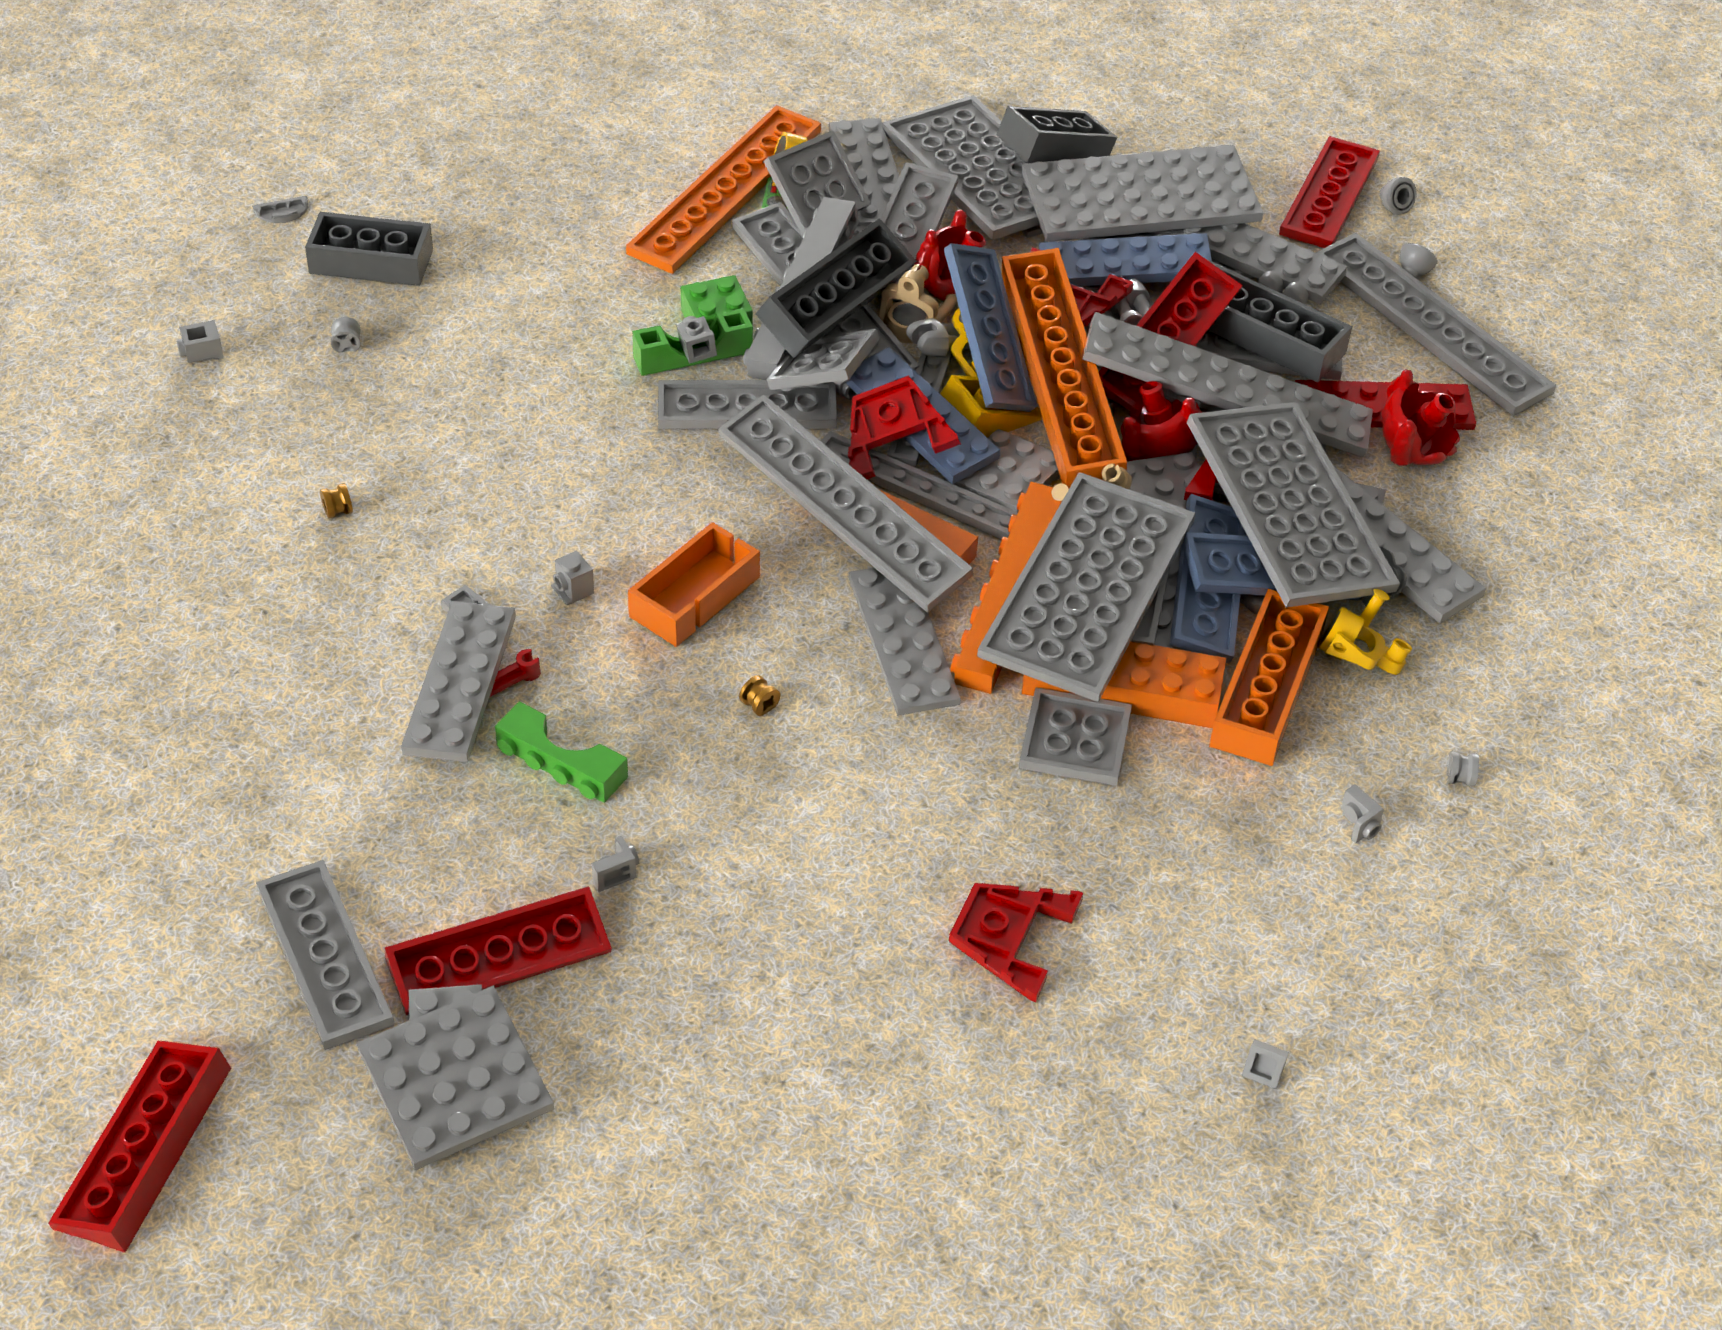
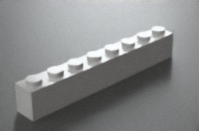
M829 197L823 198L819 208L817 207L814 210L810 226L806 227L800 247L795 249L794 259L790 267L788 266L785 269L784 280L781 286L777 287L775 292L852 238L859 223L856 202ZM762 322L760 328H757L754 333V341L750 349H746L743 362L747 366L749 377L766 380L788 354V351Z

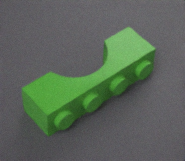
M745 309L716 314L709 328L714 334L717 356L690 364L679 342V338L668 335L661 325L632 331L633 358L641 376L744 355L746 349H750L753 343V326ZM701 342L692 345V348L697 349L706 346V344Z
M520 701L495 725L497 746L504 754L508 756L514 754L522 758L530 768L534 770L542 769L550 773L558 783L562 785L568 783L578 788L580 793L588 799L596 798L605 803L628 778L627 757L602 744L585 750H567L554 745L547 738L546 715Z

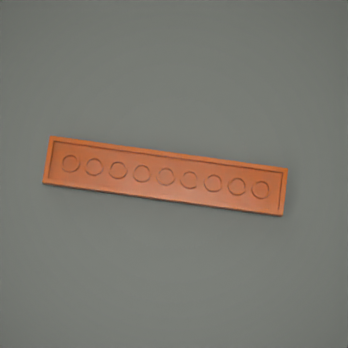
M776 105L626 245V254L673 274L767 184V179L771 175L763 161L767 157L774 155L775 147L781 134L789 132L806 137L808 141L815 138L821 132V123Z

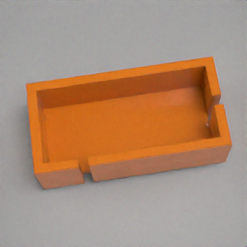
M711 522L628 590L629 617L670 644L678 647L696 631V626L699 628L760 578V551L740 538L734 541L732 533Z

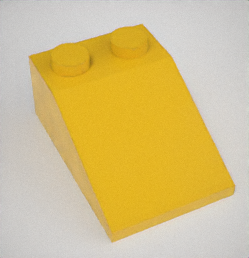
M951 375L941 392V395L987 438L998 429L1010 432L1043 420L1038 407L1031 412L986 408L978 377Z

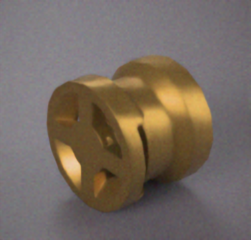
M345 483L339 484L336 489L332 490L327 488L320 489L321 502L328 519L334 518L337 513L349 514L353 512L351 498Z
M760 675L750 678L743 685L739 693L740 701L747 706L751 705L753 712L760 717L775 708L781 696L780 691L773 686L769 687L767 680Z

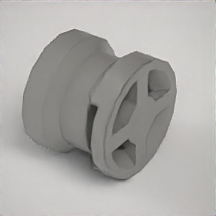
M350 317L336 319L331 325L332 348L337 352L357 351L360 347V324Z
M1450 751L1447 761V783L1454 784L1460 781L1465 782L1467 786H1475L1479 773V755L1470 753L1468 756H1463L1459 752Z

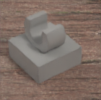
M1254 1039L1241 1076L1276 1089L1289 1052Z

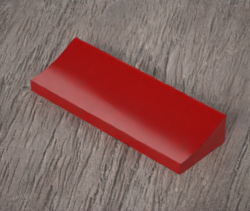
M1195 251L1136 326L1188 345L1197 346L1239 293L1243 285ZM1102 367L1099 375L1106 397L1140 417L1144 402L1139 389L1147 382Z
M587 886L385 947V960L405 1015H409V990L482 985V990L493 985L497 988L610 953L612 948L590 887Z
M157 1041L48 1222L53 1230L126 1253L231 1070V1066L219 1048Z

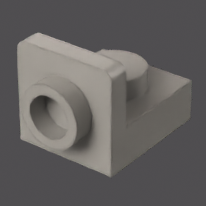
M1356 784L1345 790L1341 809L1347 820L1355 823L1351 840L1357 843L1365 837L1368 840L1372 839L1382 827L1380 823L1384 808Z
M622 836L615 838L616 854L605 856L591 863L593 884L598 892L636 878V865L639 864V857L634 846H628Z

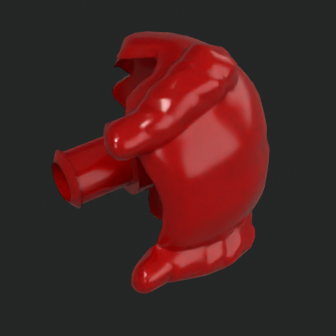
M963 210L955 212L950 226L943 227L936 232L929 230L916 254L917 262L914 265L920 264L919 269L923 265L929 272L928 278L924 281V288L943 302L948 294H955L944 248L950 243L981 248L986 245V239L980 233L966 229L967 215Z
M1407 369L1403 370L1400 376L1394 379L1388 386V399L1382 411V431L1385 442L1390 449L1391 461L1397 466L1440 464L1448 456H1452L1457 452L1455 445L1460 441V435L1454 429L1456 422L1455 401L1446 393L1435 394L1433 391H1418L1419 384L1413 381V373Z
M1150 381L1142 385L1139 389L1144 402L1142 415L1138 417L1130 411V417L1125 418L1120 426L1121 444L1127 462L1193 451L1198 443L1187 424V420L1190 414L1203 413L1197 402L1192 397H1188L1183 401V404L1178 399L1171 403L1165 399L1161 382Z

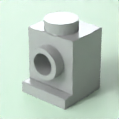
M688 316L681 323L676 324L679 342L689 364L717 356L714 334L710 330L704 316L699 318ZM701 342L706 344V346L697 349L692 348V345Z
M215 320L179 327L182 339L176 340L180 357L186 356L188 363L212 358H224Z
M577 550L555 560L556 574L553 575L554 583L551 584V587L566 605L594 594L593 569Z

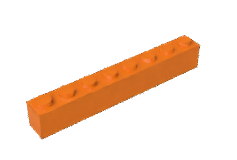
M1031 481L1027 492H1021L1017 503V510L1019 511L1017 515L1012 514L1008 525L1009 536H1003L998 552L1000 555L999 560L994 559L989 572L991 580L989 583L984 582L980 593V601L982 602L980 607L975 605L970 618L971 629H965L960 643L962 651L960 654L955 653L950 671L955 673L954 682L956 685L989 694L993 691L1002 666L978 658V648L1061 504V501L1053 499L1051 494L1053 487Z

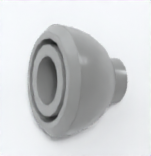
M1407 177L1394 178L1380 190V198L1384 207L1396 215L1410 211L1416 200L1415 184Z
M1406 243L1401 248V266L1415 278L1429 273L1438 263L1436 256L1419 244Z

